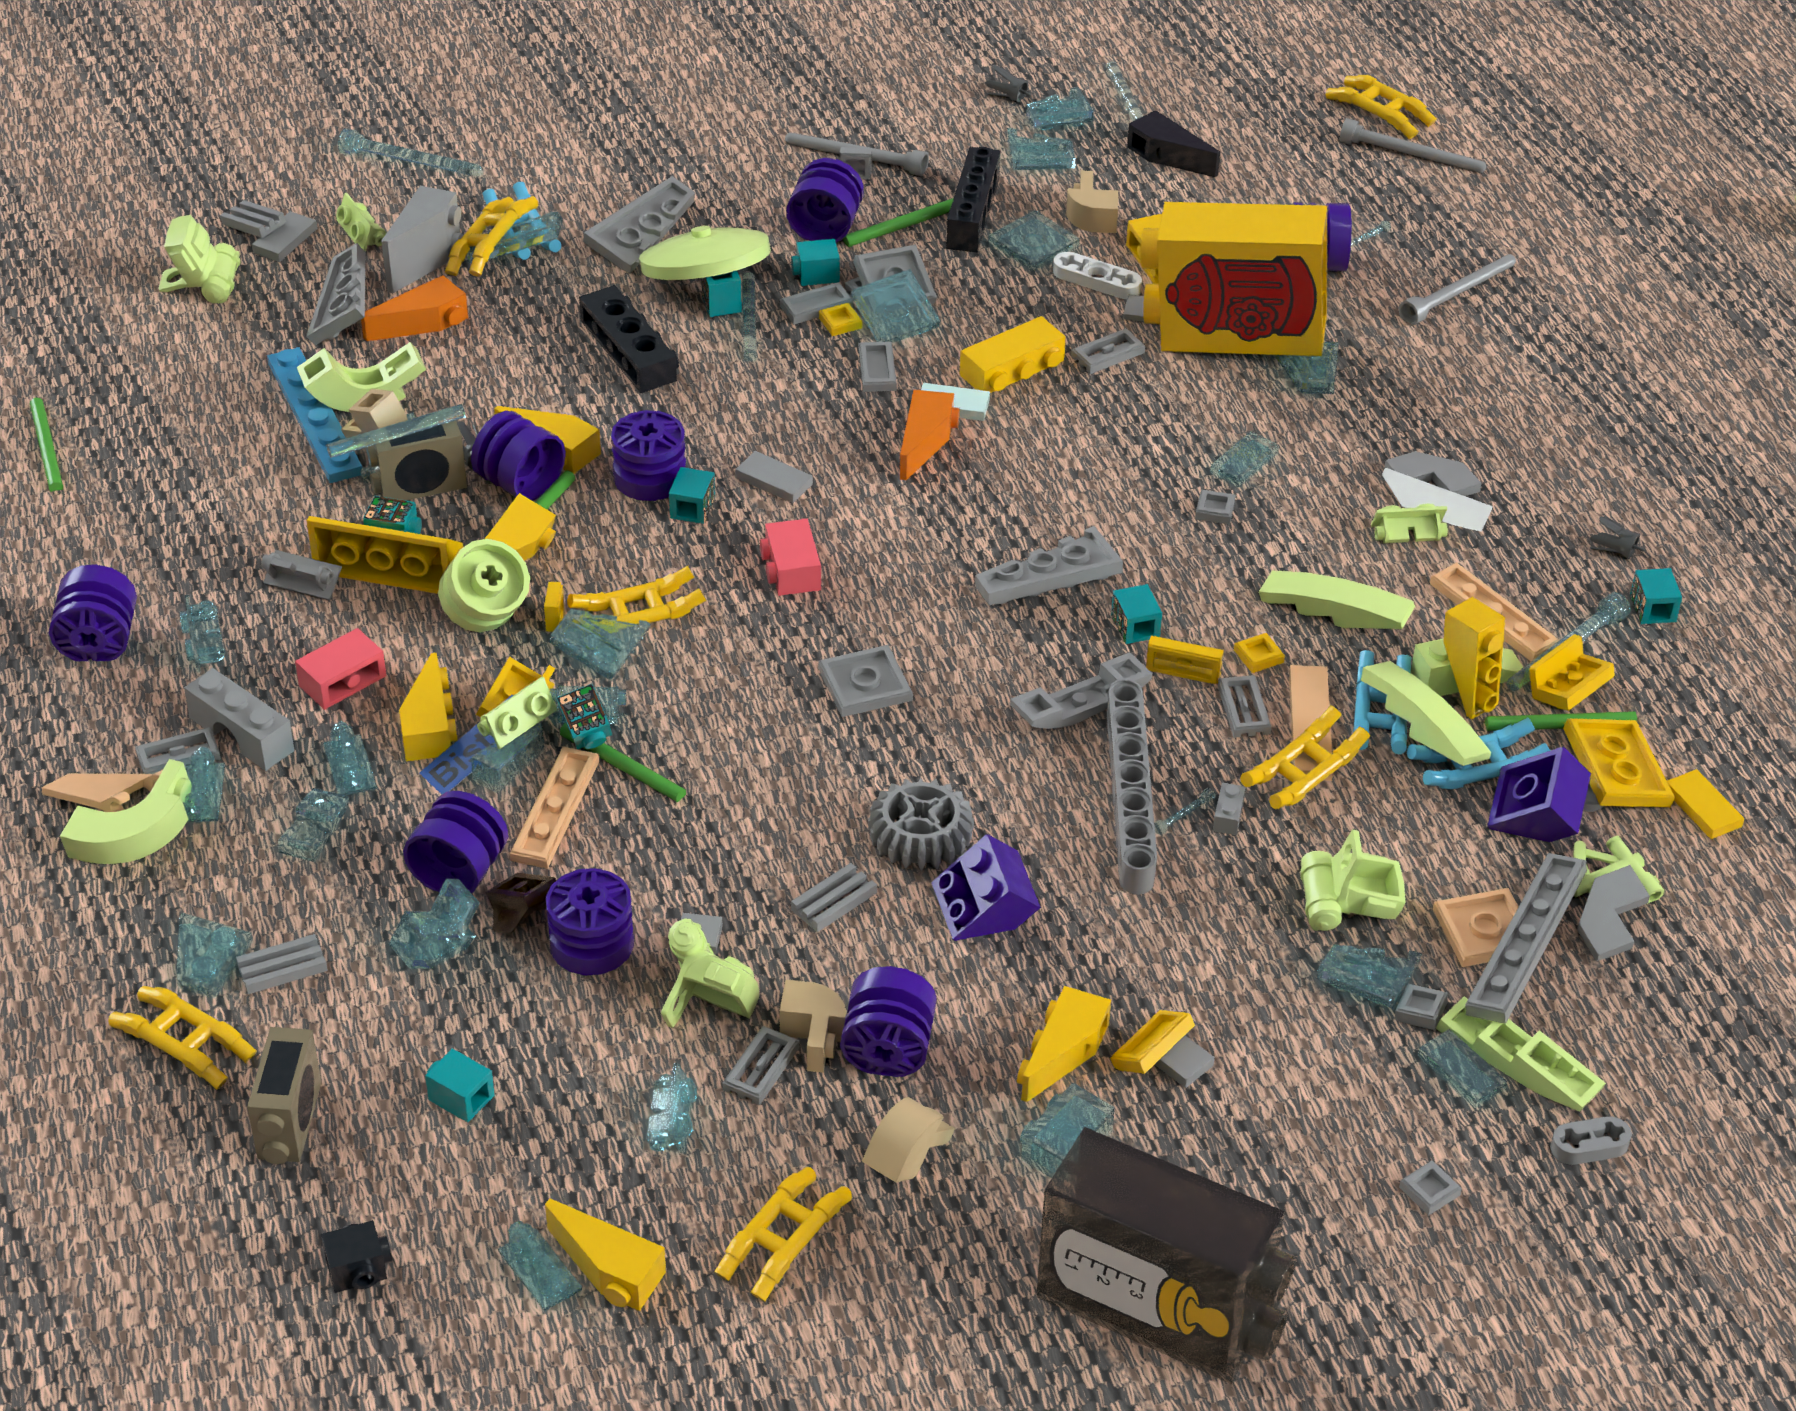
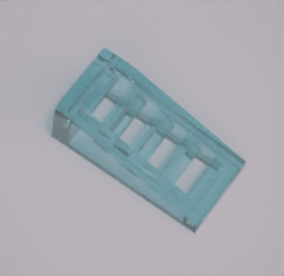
M537 723L501 749H498L496 743H493L476 753L471 758L473 781L495 793H499L545 750L542 723Z

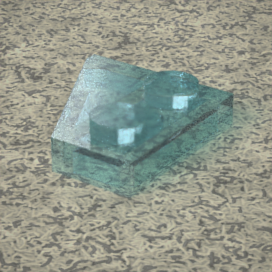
M1007 128V143L1013 170L1075 168V154L1072 141L1050 138L1034 133L1033 139L1017 136V129Z
M182 913L179 916L176 979L178 988L215 999L237 967L236 957L245 955L253 943L252 932Z

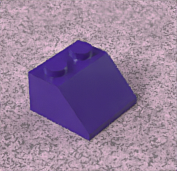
M1564 746L1502 766L1487 827L1491 830L1545 842H1553L1578 834L1591 773Z

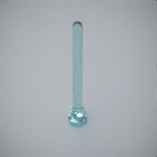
M344 128L341 131L338 140V150L344 154L352 155L353 153L364 151L472 176H481L483 174V167L479 164L364 139V136L360 135L358 131Z
M1612 592L1598 603L1597 613L1507 680V687L1511 691H1517L1530 682V666L1572 635L1581 636L1583 642L1605 624H1619L1630 615L1631 608L1628 600L1617 592Z

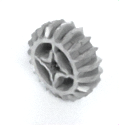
M921 777L918 782L911 783L905 778L902 786L891 783L888 791H880L879 797L873 801L870 808L868 829L870 830L872 845L877 846L880 856L888 855L891 864L902 859L905 870L911 863H918V867L922 871L925 863H931L933 867L938 869L941 859L952 864L955 855H963L965 846H969L972 840L974 818L972 817L970 802L964 800L962 791L953 792L951 783L939 786L937 779L927 783ZM949 822L945 828H942V825Z

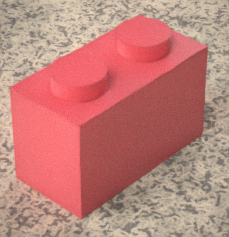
M808 518L765 524V539H760V552L762 560H769L766 563L767 579L769 584L775 583L778 596L821 590V563Z
M358 628L295 661L299 687L324 710L386 677L383 650Z

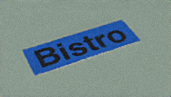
M476 724L425 767L420 774L442 795L452 790L499 749L493 736H483Z

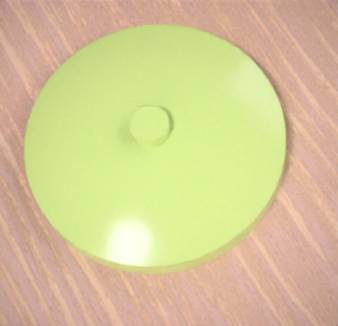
M699 226L691 229V232L671 237L648 248L640 255L639 260L641 271L647 277L661 280H686L710 277L746 268L766 258L771 250L768 235L764 232L744 228H710V226Z

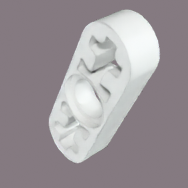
M1062 252L1054 257L1053 273L1059 279L1121 299H1127L1128 294L1139 296L1141 293L1142 278L1136 272L1074 252ZM1091 275H1102L1104 277L1096 278Z

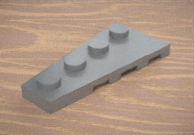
M671 176L585 231L583 242L618 268L630 274L640 264V255L648 248L658 244L693 204L695 192Z
M358 243L332 258L306 336L314 345L326 339H334L343 329L365 317L366 252Z
M1092 526L1084 530V536L1074 540V538L1068 536L1059 540L1058 547L1046 552L1039 548L1029 553L1028 560L1023 562L1011 560L975 575V585L988 605L1005 604L1010 600L1026 596H1037L1043 592L1059 588H1070L1076 584L1092 580H1103L1109 576L1123 573V560L1097 528Z

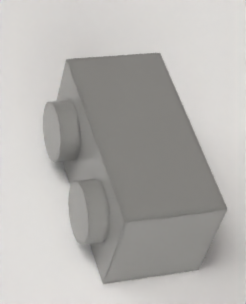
M1222 783L1214 815L1213 831L1237 835L1245 798V786Z

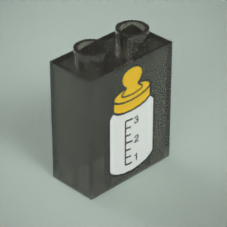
M1084 1127L1044 1190L1036 1298L1232 1384L1248 1354L1265 1362H1268L1274 1354L1288 1317V1312L1278 1306L1290 1285L1297 1257L1279 1249L1285 1211Z

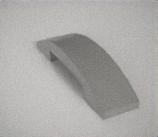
M1129 652L1101 663L1099 675L1051 694H1048L1039 687L1011 698L1010 705L1032 727L1044 729L1067 727L1106 710L1109 687L1113 682L1128 679L1137 682L1142 688L1152 679L1153 673Z

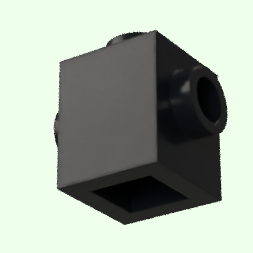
M373 1220L361 1224H350L342 1229L321 1234L325 1260L335 1293L352 1288L367 1289L374 1286L378 1281L387 1279L385 1263L392 1262L391 1250L387 1236L378 1237Z

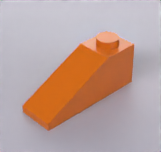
M444 275L437 277L365 311V317L361 319L363 339L374 341L438 332L453 325H458L468 318L466 293Z
M913 390L900 451L899 480H907L950 439L951 429L958 428L960 408L954 407V393Z

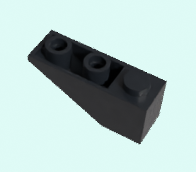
M1155 110L1129 123L1127 148L1145 160L1211 177L1218 176L1220 151Z

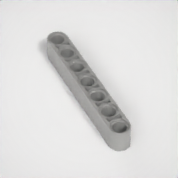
M1122 679L1110 685L1107 705L1118 873L1121 887L1131 894L1139 895L1151 891L1154 887L1157 849L1143 690L1137 682Z

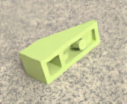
M1443 639L1415 644L1411 674L1440 696L1458 693L1459 690ZM1503 648L1500 683L1527 678L1528 673L1513 650Z

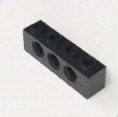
M969 147L947 218L946 249L978 253L999 183L1001 150H993L987 147Z
M613 285L579 296L581 322L640 393L677 381L676 369L679 368V359L676 352L667 347L660 333L654 331L649 326L645 316L642 313H638L627 295L624 296Z

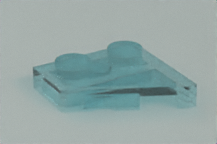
M1074 87L1070 89V96L1059 100V95L1054 94L1046 97L1044 100L1027 104L1026 116L1033 128L1049 130L1059 125L1076 127L1083 125L1085 122H1093L1094 110L1080 88Z
M1324 342L1322 356L1275 355L1300 393L1334 394L1339 342Z
M570 609L550 635L549 643L612 681L647 634L651 624L643 620H639L638 624L617 621V616L606 614L592 615L587 611Z
M1333 945L1320 964L1316 979L1328 983L1335 988L1343 989L1369 999L1376 1004L1393 1008L1418 968L1422 953L1409 951L1407 959L1384 957L1385 949H1358L1353 946Z

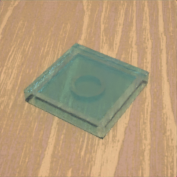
M1036 210L989 234L990 245L1032 272L1053 262L1057 254L1071 252L1078 248L1080 238Z
M911 269L852 289L851 297L877 342L895 343L938 328L941 320Z

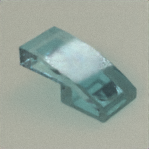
M313 788L296 806V821L278 839V853L315 862L343 818L349 804V797Z

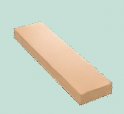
M1457 562L1431 576L1430 585L1456 605L1473 596L1505 617L1504 641L1532 663L1538 661L1560 645L1558 638Z
M1290 665L1289 685L1292 741L1304 733V730L1330 706L1327 667ZM1330 728L1327 735L1317 744L1332 754ZM1304 752L1293 760V765L1305 774L1319 765L1318 762ZM1333 773L1325 780L1332 781Z
M562 747L510 852V861L548 869L598 766L599 754Z

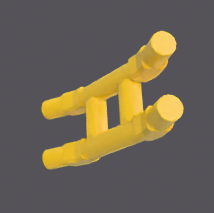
M1370 75L1346 76L1344 79L1345 87L1328 88L1325 93L1326 98L1329 100L1354 104L1386 120L1387 123L1393 125L1398 131L1400 130L1409 140L1415 137L1419 131L1399 111L1404 107L1406 111L1419 118L1427 127L1434 124L1437 120L1421 100L1413 96L1409 97L1377 81L1376 78ZM1353 88H1357L1358 90H1365V91H1363L1362 93H1358V91L1355 90V89H1353ZM1381 96L1390 102L1382 105L1373 99Z
M531 196L514 202L511 197H506L489 202L482 210V214L462 238L458 239L451 247L445 273L457 276L466 254L470 251V247H475L469 273L480 277L485 263L488 262L489 256L494 251L496 244L516 220H519L522 215L538 207V200ZM488 226H494L489 234H482Z
M687 565L677 572L655 579L653 582L608 593H586V595L570 593L567 598V605L569 608L593 612L607 610L610 607L614 614L613 616H597V618L580 617L578 629L583 632L611 635L619 633L620 630L669 618L672 620L683 617L690 613L691 609L705 602L706 598L700 588L690 594L684 597L681 596L674 601L666 602L664 605L661 596L675 592L680 589L681 585L695 578ZM641 599L646 600L649 606L648 609L632 613L628 612L625 603Z
M1330 705L1319 718H1316L1304 730V733L1269 760L1254 766L1252 770L1242 773L1240 777L1241 783L1245 787H1251L1256 784L1261 785L1274 778L1278 772L1292 782V784L1283 788L1282 791L1271 795L1269 803L1274 809L1294 805L1333 772L1349 763L1371 736L1364 728L1359 726L1348 739H1345L1333 751V754L1317 744L1342 716L1334 706ZM1303 752L1319 763L1307 774L1290 763Z
M142 986L138 990L137 997L139 1001L152 1004L153 1007L164 1010L151 1023L138 1014H125L117 1011L111 1013L108 1018V1023L112 1028L123 1030L124 1033L142 1038L184 1063L185 1067L192 1070L200 1078L203 1077L216 1090L228 1080V1077L198 1048L212 1036L215 1041L222 1044L228 1051L231 1050L245 1063L257 1052L255 1048L242 1038V1035L234 1027L224 1021H218L182 1000L176 993L167 988ZM180 1018L197 1027L182 1042L165 1033Z
M805 1167L797 1173H792L777 1187V1191L742 1231H739L731 1240L725 1250V1255L714 1273L729 1281L739 1264L743 1263L748 1253L754 1247V1243L771 1251L774 1254L763 1267L762 1274L750 1292L753 1296L765 1302L775 1285L780 1282L785 1272L790 1268L792 1261L825 1223H828L840 1211L841 1207L851 1201L852 1193L850 1189L841 1186L834 1192L827 1193L814 1205L813 1211L795 1202L794 1199L804 1192V1188L816 1180V1172L811 1167ZM780 1213L801 1224L788 1240L767 1230Z

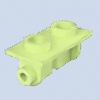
M344 193L342 203L336 213L338 223L354 243H358L365 252L368 245L376 244L377 246H382L381 240L386 235V231L377 223H374L375 220L363 203L354 202L348 193Z
M1421 504L1415 508H1400L1395 505L1383 507L1376 511L1371 523V527H1375V539L1383 540L1384 544L1408 542L1410 539L1408 530H1413L1415 542L1440 541L1441 537H1447L1448 533L1447 524L1441 523L1447 511V506Z
M540 677L487 714L481 716L480 722L477 724L479 732L485 737L488 735L493 736L498 749H501L557 711L545 678Z

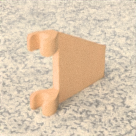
M163 769L154 774L68 773L43 786L42 795L102 809L104 812L122 811L125 809L121 804L130 800L129 794L142 787L151 792Z

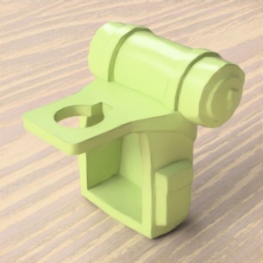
M191 215L172 219L167 231L164 248L175 267L163 272L158 288L159 291L170 292L185 287H201L202 295L207 301L211 303L226 302L234 289L235 282L233 280L235 272L241 263L239 251H236L233 246L226 243H219L213 246L210 243L208 232ZM179 274L182 276L178 281L169 283L174 276Z
M1351 830L1342 848L1333 857L1325 851H1312L1306 853L1301 859L1300 877L1305 890V913L1308 917L1309 925L1315 931H1328L1336 928L1341 923L1342 913L1396 919L1406 903L1404 880L1399 861L1363 853L1358 830Z
M687 918L675 922L668 934L671 951L679 959L678 962L681 969L676 983L661 1011L667 1026L673 1028L692 996L750 1018L759 999L758 982L754 979L753 971L736 958L728 956L725 959H721L714 955L710 948V943H707L705 934L701 930V925ZM679 997L677 1006H676V1008L674 1009V1005H675V1003H676V1000H677V998Z

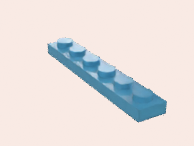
M300 347L285 349L278 353L267 355L268 365L329 483L363 475L362 465L349 440L344 436L341 430L342 427L332 408L318 401L303 385L297 367L305 362L306 359Z

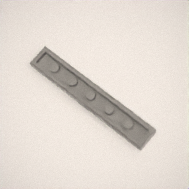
M1551 853L1547 854L1465 1004L1467 1016L1504 1024L1507 1023L1587 872L1586 860Z

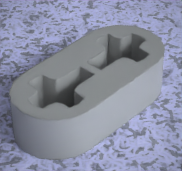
M1600 1117L1565 1123L1554 1130L1550 1145L1551 1153L1557 1160L1569 1165L1617 1158L1627 1152L1632 1132L1626 1122L1616 1117ZM1604 1133H1610L1611 1137L1604 1136ZM1612 1138H1619L1618 1141L1612 1140ZM1564 1140H1570L1573 1145H1578V1148H1572L1569 1143H1564Z

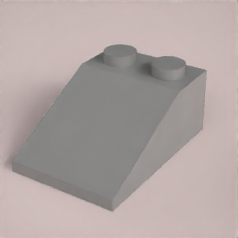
M419 186L381 240L387 292L395 293L448 263L451 247L463 236V233H460L461 208L457 203L456 192Z

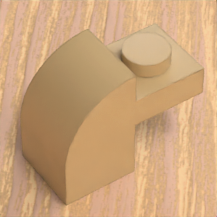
M1081 170L1080 183H1074V188L1067 189L1066 216L1074 226L1085 231L1117 233L1118 190L1093 189V171Z
M371 389L348 409L353 419L341 430L347 440L368 443L371 446L370 431L407 424L408 419L393 391Z
M785 980L779 1011L780 1033L790 1037L807 1038V1071L824 1073L826 1058L834 1059L836 1041L841 1042L846 1017L844 1002L835 991L822 984Z
M910 1097L903 1098L888 1111L878 1125L862 1162L896 1183L913 1179L918 1174L929 1148L947 1144L955 1128L942 1121L944 1117L938 1111L925 1107Z

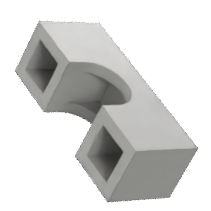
M210 669L184 687L189 718L203 728L210 727L213 735L218 734L227 727L238 742L240 754L263 770L267 771L295 751L290 720L216 669Z

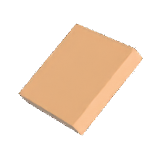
M1509 888L1435 901L1433 904V911L1462 967L1489 962L1518 909V905Z

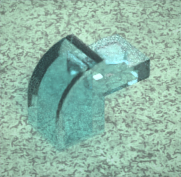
M446 879L430 912H404L389 945L410 969L433 968L465 951L472 943L475 935L468 926L480 902L459 879Z

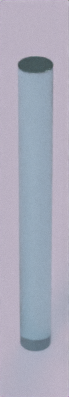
M1114 61L1108 62L1106 70L1132 122L1143 117L1117 63Z
M746 272L742 275L744 361H756L755 275L751 272Z
M462 404L326 444L330 458L465 418V410Z

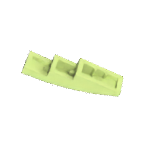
M1272 570L1259 590L1260 598L1263 602L1295 604L1297 612L1305 616H1332L1334 625L1341 628L1403 629L1415 608L1414 601L1380 588L1343 578L1307 572Z
M1391 661L1363 667L1361 681L1387 694L1385 709L1411 722L1410 738L1462 766L1490 759L1491 751L1472 727L1440 695L1416 676Z
M1465 996L1440 1019L1436 1027L1437 1030L1528 1089L1579 1112L1606 1084L1540 1030L1531 1037L1510 1019L1504 1024L1467 1016L1465 1004L1468 999Z

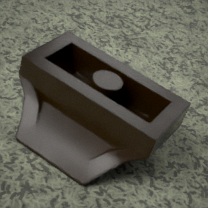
M515 873L486 891L493 908L492 930L494 932L512 934L531 913L546 910V895L551 885L557 881L556 878Z

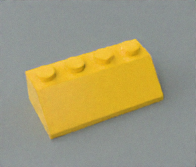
M309 516L306 520L312 559L341 566L342 569L339 574L341 578L438 594L439 581L459 550L463 548V543L446 538Z

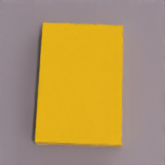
M1573 718L1566 720L1563 729L1578 761L1591 773L1589 784L1600 806L1671 807L1675 796L1636 720Z

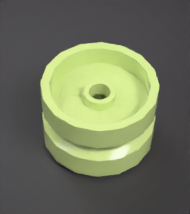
M491 539L472 541L459 550L439 581L438 596L442 609L452 622L465 630L481 633L497 629L512 617L529 592L530 575L526 562L519 553L504 542Z

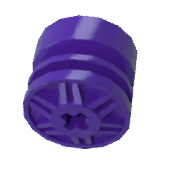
M821 158L813 160L806 165L786 206V218L791 228L801 238L809 241L835 239L837 243L846 237L864 197V185L859 174L850 165L838 159Z
M1293 202L1292 205H1303V204H1302V202ZM1310 202L1308 205H1316V204H1315V202ZM1327 203V271L1346 272L1351 251V208L1349 203Z
M505 410L495 414L484 424L478 433L472 447L471 464L473 471L485 480H489L495 486H500L515 498L520 493L534 501L559 478L564 466L566 451L563 441L558 436L542 427L535 426L530 420L523 418L514 411Z
M644 410L628 414L619 419L613 426L611 433L612 455L614 458L613 479L617 489L625 496L636 500L656 501L668 498L680 467L686 468V458L684 456L686 449L685 430L682 423L670 414L661 411Z
M81 565L69 570L60 581L49 628V636L54 647L62 655L74 661H89V659H92V661H112L117 659L126 650L137 600V593L133 583L119 571L102 565Z
M459 790L447 791L435 800L432 808L426 813L423 822L416 827L406 841L403 849L405 864L412 875L425 887L454 897H466L477 889L487 874L489 866L496 861L498 854L504 849L509 838L507 825L500 813L480 797Z
M596 868L578 869L561 876L551 885L546 895L550 952L558 965L576 974L585 976L600 975L617 969L629 959L634 948L631 893L622 878L606 870Z
M874 967L862 972L852 984L842 1031L840 1048L844 1057L855 1068L869 1074L904 1077L917 1072L926 1061L937 996L933 986L922 976L908 969L898 967Z

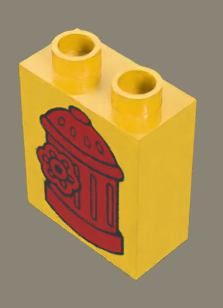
M1164 202L1159 229L1144 228L1141 240L1142 269H1158L1159 284L1145 285L1143 318L1145 324H1160L1161 351L1322 356L1327 321V206Z

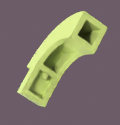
M409 342L382 362L368 368L355 369L346 367L337 362L323 348L299 365L297 370L304 387L318 401L333 409L349 412L348 409L371 389L393 391L398 401H401L406 397L402 386L416 379L418 375L426 370V367L418 350Z
M169 759L151 792L145 799L131 808L117 812H103L77 806L60 835L68 857L98 864L125 863L144 858L168 844L179 834L189 820L183 802H186L189 798L192 784L184 763Z

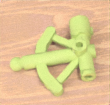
M1614 836L1606 842V846L1613 855L1586 849V844L1583 841H1576L1574 843L1573 858L1583 860L1590 858L1610 863V865L1590 873L1587 867V872L1574 894L1575 898L1587 892L1590 893L1595 878L1631 865L1650 895L1648 903L1656 901L1663 896L1664 889L1659 884L1658 878L1650 872H1645L1642 868L1645 863L1641 854L1638 852L1632 854L1619 836Z

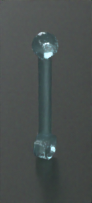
M1387 220L1381 221L1378 227L1352 239L1351 247L1380 232H1389L1391 230V223Z
M1206 788L1200 797L1166 820L1156 821L1154 823L1155 833L1158 835L1165 834L1170 825L1202 804H1207L1214 800L1216 793L1212 789Z

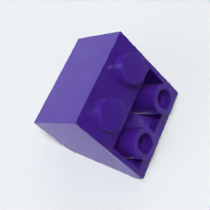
M989 834L982 837L931 882L952 940L954 941L1015 930L1041 908L1019 852Z

